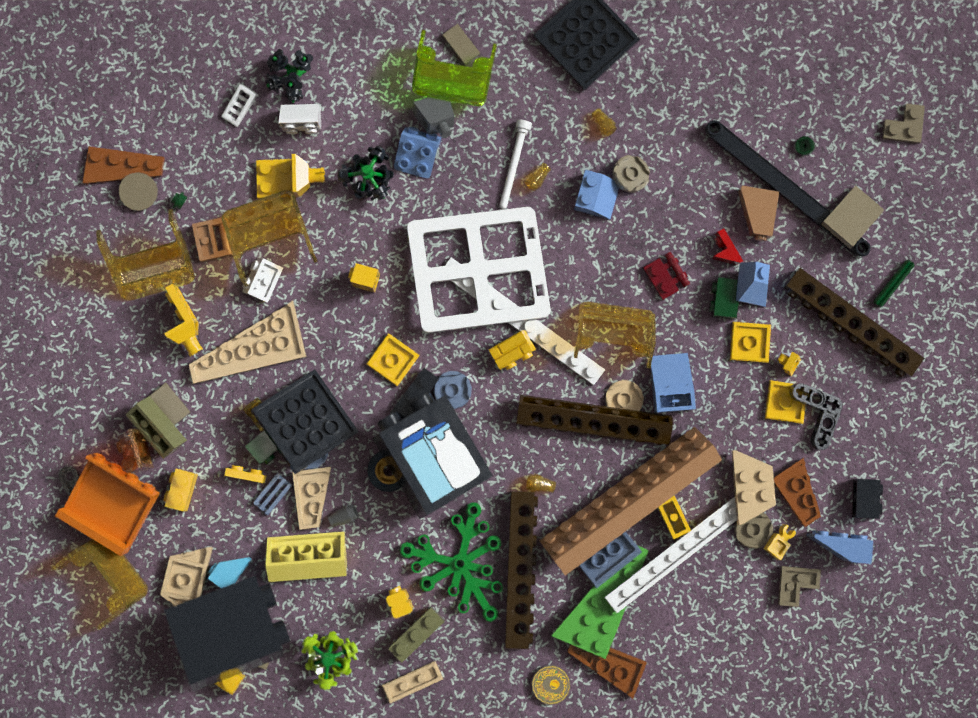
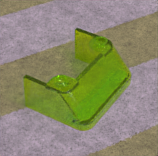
M422 30L415 60L412 91L417 95L473 106L484 105L487 100L494 68L497 44L493 43L490 58L479 57L475 59L473 67L436 61L435 50L425 46L426 30Z

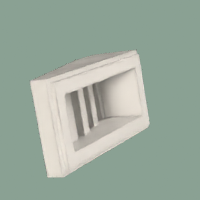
M239 84L221 117L238 127L258 94L245 85ZM244 92L249 95V99L242 96L241 93ZM238 98L246 103L245 106L237 102ZM236 105L242 109L241 113L232 107ZM231 111L232 113L236 114L238 118L235 119L228 113Z

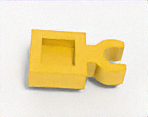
M782 524L779 528V534L773 533L764 547L769 554L780 561L791 546L787 541L796 534L794 530H790L788 534L786 533L789 527L787 524Z

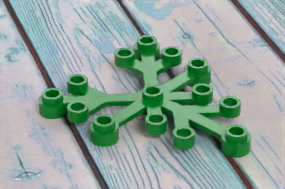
M472 502L466 507L468 515L466 527L461 515L456 514L451 519L452 524L458 528L463 537L459 554L454 557L437 554L430 544L429 536L425 534L418 538V543L425 550L414 548L412 543L406 542L401 545L400 554L404 558L412 556L424 558L413 562L411 565V569L415 573L421 572L425 566L434 561L449 565L433 576L422 577L419 585L423 591H431L435 583L454 572L448 593L450 596H457L460 591L461 575H463L466 584L462 600L458 604L459 612L467 613L469 611V600L471 592H473L483 608V618L486 621L492 622L497 619L498 611L494 606L489 605L479 587L491 589L493 592L499 593L502 591L503 585L499 581L492 582L473 577L469 570L480 572L484 576H490L493 572L491 565H480L471 561L489 550L497 551L501 547V540L497 536H490L487 538L486 544L467 555L470 539L489 530V524L486 521H481L477 527L473 528L476 517L481 514V507L478 503ZM475 506L477 508L476 514L470 512L471 507ZM454 517H460L461 522L455 524L453 521ZM482 523L487 524L485 531L480 529ZM424 536L428 539L426 544L420 542L421 537ZM491 540L497 541L496 547L490 546ZM405 547H410L411 552L409 554L404 553ZM458 560L464 561L463 567L457 566ZM414 564H420L421 569L419 571L414 570ZM484 567H490L491 572L485 574L483 572ZM425 580H429L431 582V586L425 587L423 585V582ZM496 583L500 584L501 586L500 590L498 591L493 589V586ZM451 587L457 588L456 594L450 592ZM466 604L467 610L462 611L460 605ZM489 610L494 612V616L491 618L487 616V611Z

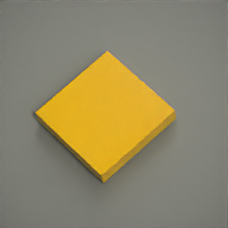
M732 322L730 360L769 363L771 325Z
M388 333L366 365L398 387L420 355Z
M769 381L765 419L803 424L806 404L793 400L790 397L789 389L793 385L792 383ZM796 389L798 395H807V393L801 392L800 389Z

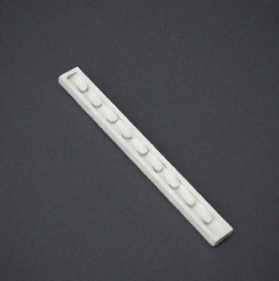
M451 257L445 266L460 263ZM472 278L450 280L476 299ZM488 284L493 310L519 307ZM537 319L509 323L518 331L525 330L533 342L593 386L605 371L604 368Z
M735 497L604 597L616 613L621 611L737 520Z

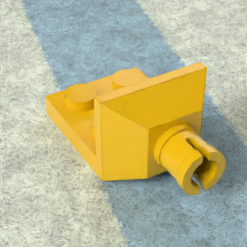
M292 154V159L256 160L258 199L301 197L310 188V183H325L324 167L310 168L296 154Z
M171 284L165 288L167 290L165 295L168 301L177 307L175 312L178 318L185 322L164 334L174 342L182 344L186 348L188 355L192 356L203 350L196 338L199 323L178 286Z

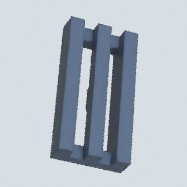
M277 473L253 504L269 515L293 485ZM278 479H280V483L271 492L267 499L262 504H260L259 502L262 500V498L271 489L275 482ZM285 483L287 485L268 509L265 508Z

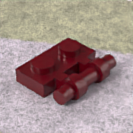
M671 251L664 255L668 260L667 263L663 264L659 258L643 267L662 301L679 291L676 286L678 282H681L684 288L690 285L687 279L688 275L682 271L678 264L679 260L677 257L674 258ZM670 267H672L675 274L677 275V277L673 279L667 271V269Z

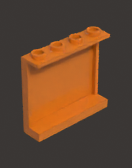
M93 453L86 456L85 459L88 460L65 506L58 509L55 516L119 556H122L129 552L160 492L156 491L153 485L138 480L139 478L135 474L123 471L120 465L105 460V456Z

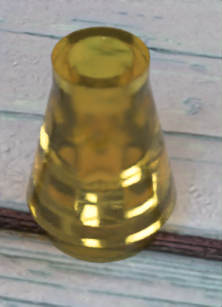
M600 108L591 114L600 134L604 135V137L612 135L617 130L616 123Z
M542 163L525 176V185L533 191L540 189L548 173L551 171L550 167Z
M536 473L529 474L526 489H529L531 492L552 493L555 490V481H551Z

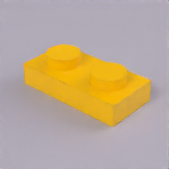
M235 465L225 470V476L265 483L266 475H262L260 470L251 469L250 472L243 471V467Z

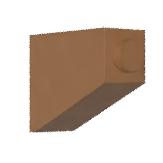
M741 186L738 194L750 236L755 237L757 241H766L773 236L779 192Z

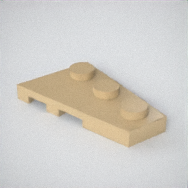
M331 467L303 470L296 475L292 472L299 530L320 527Z

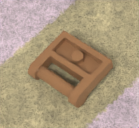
M226 217L192 224L200 262L234 255L228 237ZM214 226H219L223 250L218 251Z

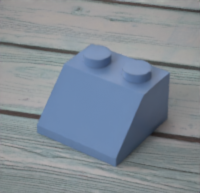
M585 169L574 210L610 220L619 187L613 179L606 175Z

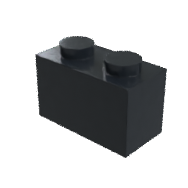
M853 479L852 517L880 519L883 511L882 503H880V496L883 494V485L880 484L881 480Z

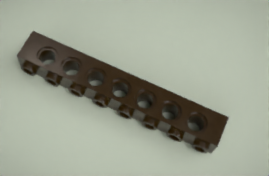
M798 268L784 286L789 297L793 299L798 298L802 301L801 305L808 310L813 309L818 313V318L825 322L827 320L833 324L832 327L836 331L846 333L848 339L854 344H861L866 353L879 357V362L886 367L891 366L894 368V373L899 377H912L925 359L802 268ZM803 286H807L809 288V295L803 294ZM818 297H821L825 300L824 307L818 304ZM834 308L840 311V318H836L833 315ZM849 320L855 321V329L849 327ZM865 331L871 333L872 337L870 341L865 339ZM881 342H883V343L886 344V346H887L886 352L881 351V349H880V343H881ZM897 353L902 356L901 364L895 359Z
M520 395L516 424H521L525 427L536 426L542 429H558L562 432L572 431L583 435L594 434L599 437L608 436L616 437L620 440L630 439L637 442L669 445L673 429V416ZM534 412H539V413H541V414L535 415V414H533V413H534ZM577 417V418H579V419H578V420H573V419H571V418Z
M511 491L505 648L529 649V644H533V633H530V625L534 624V613H530L531 605H534L535 593H531V585L535 586V574H532V566H536V554L532 553L533 546L536 547L537 535H533V527H537V515H534V508H538V496H535V492ZM523 505L529 508V514L525 517L520 516L518 512L519 508ZM526 525L529 532L526 536L518 534L519 526ZM524 544L528 547L527 554L519 555L517 553L519 545ZM520 564L527 566V572L524 575H519L516 572V568ZM518 584L526 585L527 590L524 594L516 592L515 589ZM519 603L526 606V610L522 614L515 612V606ZM517 623L524 624V632L516 633L514 631L515 625Z

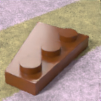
M801 458L774 477V485L802 526L807 527L820 518L821 514L815 494H813L805 460Z

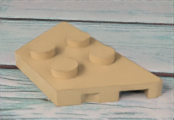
M733 450L731 453L737 525H742L776 505L773 466Z
M213 547L170 556L160 595L167 601H170L173 606L200 597Z

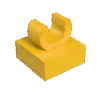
M792 352L789 357L781 353L778 361L784 365V372L792 376L801 359L798 354Z

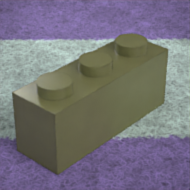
M150 396L136 403L126 414L163 459L177 451L187 441Z
M431 606L388 649L402 663L445 620Z

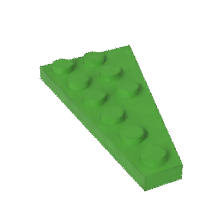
M638 546L642 553L598 588L593 586L551 636L606 659L626 607L616 613L604 597L642 569L649 550Z

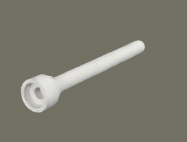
M518 119L516 123V132L518 134L499 205L501 209L507 208L525 134H528V131L531 129L532 123L526 120Z

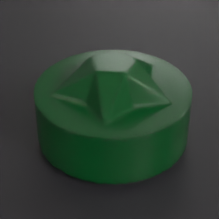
M802 136L796 141L795 149L799 154L807 156L813 153L815 143L810 137Z

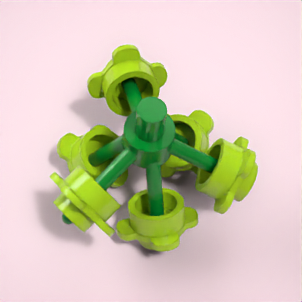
M330 631L327 636H323L320 639V642L327 650L325 653L318 649L320 642L317 640V634H314L312 637H306L302 643L303 649L301 653H309L305 669L312 670L318 675V679H314V684H318L319 688L323 690H329L331 686H337L334 676L349 675L351 673V657L353 660L357 659L355 653H358L357 645L354 642H350L348 638H345L346 643H344L343 639H340L334 631ZM339 646H341L342 651L336 654L331 653L336 651L339 648ZM331 665L334 670V676L329 673V666Z

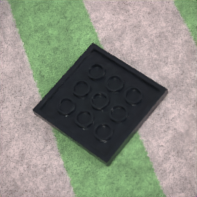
M572 0L534 34V38L584 91L640 41V38L603 0Z
M315 369L251 410L295 475L359 432Z

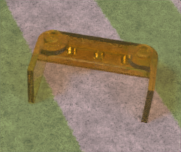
M593 302L581 303L575 334L574 358H578L579 348H591L594 341L631 346V350L636 356L646 357L647 368H651L656 344L655 314L644 309Z
M93 539L74 549L51 567L55 571L64 568L71 561L78 567H84L93 562L115 591L107 600V608L112 615L97 626L98 630L109 626L148 593V585L125 555L119 556Z

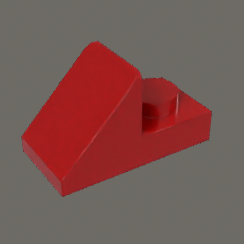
M723 228L715 234L716 238L714 240L719 248H723V251L711 259L734 265L742 263L743 259L725 229Z

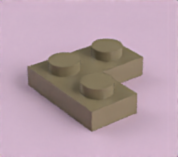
M906 103L903 121L885 119L882 139L920 144L925 106Z
M781 566L778 605L799 607L800 587L820 589L821 570Z

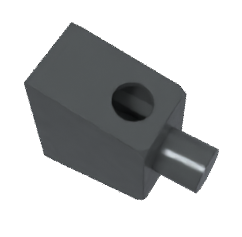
M447 91L413 102V114L428 134L439 132L442 138H447L452 134L450 128L454 126L455 117Z

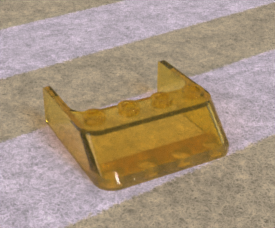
M284 190L229 209L223 213L222 223L239 277L245 287L249 285L241 263V257L244 252L294 234L304 235L314 263L318 262L293 192Z
M172 209L168 210V216L176 240L120 257L113 255L101 230H96L97 245L123 299H138L166 291L165 288L171 284L180 287L194 280L195 274L188 248Z

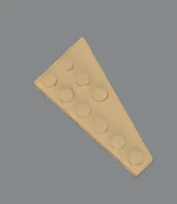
M294 301L244 330L228 342L223 343L212 352L189 364L193 384L305 358L306 352Z

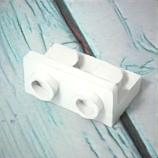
M257 258L250 267L251 273L249 278L247 277L243 283V293L268 303L283 267L264 258Z

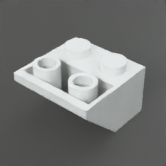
M281 105L279 124L282 130L286 131V134H297L298 131H305L307 134L317 133V131L321 130L320 105Z

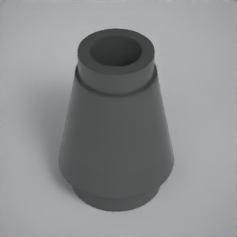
M347 504L328 516L332 527L355 522V519L359 518L357 509L353 504Z

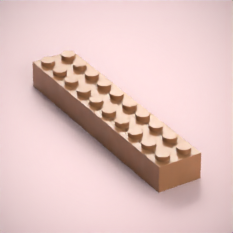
M693 427L539 541L563 574L567 575L714 467L722 459L714 445L696 427Z

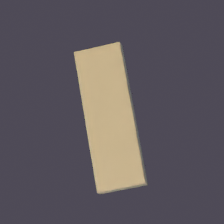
M436 661L385 683L382 687L389 703H392L443 680Z

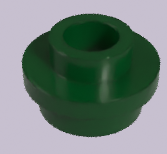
M184 192L175 194L171 201L174 204L172 208L181 209L187 199Z

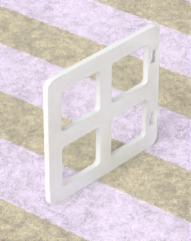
M531 207L414 220L408 224L407 231L423 331L433 333L546 318L550 314L551 309L536 215ZM520 222L523 227L527 255L485 260L480 227ZM533 228L534 239H528L526 229ZM464 229L467 234L470 262L428 267L423 235L426 233ZM528 271L531 278L534 305L493 310L487 277L490 275ZM472 278L478 311L476 313L436 317L432 301L431 283ZM542 285L543 296H537L535 286Z

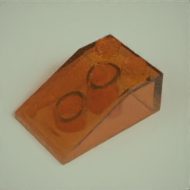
M128 429L118 436L116 444L119 453L123 455L122 467L124 471L134 474L154 468L146 438L139 430Z

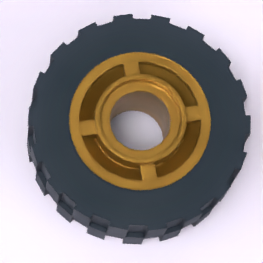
M379 451L371 458L368 464L367 473L370 482L374 487L384 492L399 490L401 487L394 475L386 476L383 473V468L387 463Z

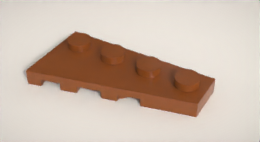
M89 146L83 184L122 181L129 174L136 172L145 173L151 178L162 177L165 158L162 156Z
M569 644L568 653L632 699L634 698L647 664L646 661L611 647L606 659Z

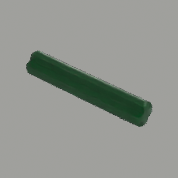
M908 259L905 260L873 303L880 308L883 307L914 268L915 264Z

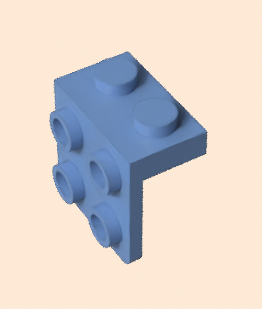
M405 127L400 137L394 168L402 172L429 178L442 137H438L435 133L421 132L415 127Z

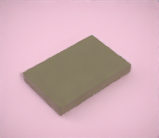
M855 185L824 220L822 225L851 249L882 214L884 209Z

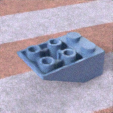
M688 353L649 356L654 413L696 409Z
M812 530V534L807 533L808 538L843 561L872 564L873 540H867L868 536L851 534V538H848V534L835 532L828 536L829 532Z

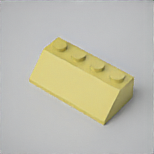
M345 532L268 537L266 551L268 581L276 582L347 576Z

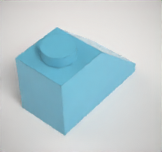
M246 557L223 561L218 564L215 563L208 572L211 574L208 579L220 588L235 584L252 559Z

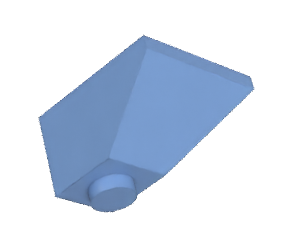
M760 262L740 263L736 301L766 307L770 265Z

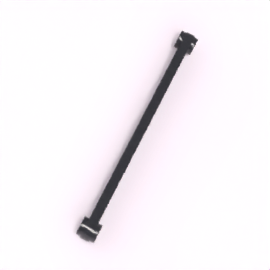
M712 120L706 125L705 133L711 140L774 191H778L780 196L853 255L862 258L869 254L871 246L864 238L861 237L850 249L827 230L822 223L831 212L717 120ZM709 126H716L718 133H712ZM858 244H862L865 247V253L858 251Z

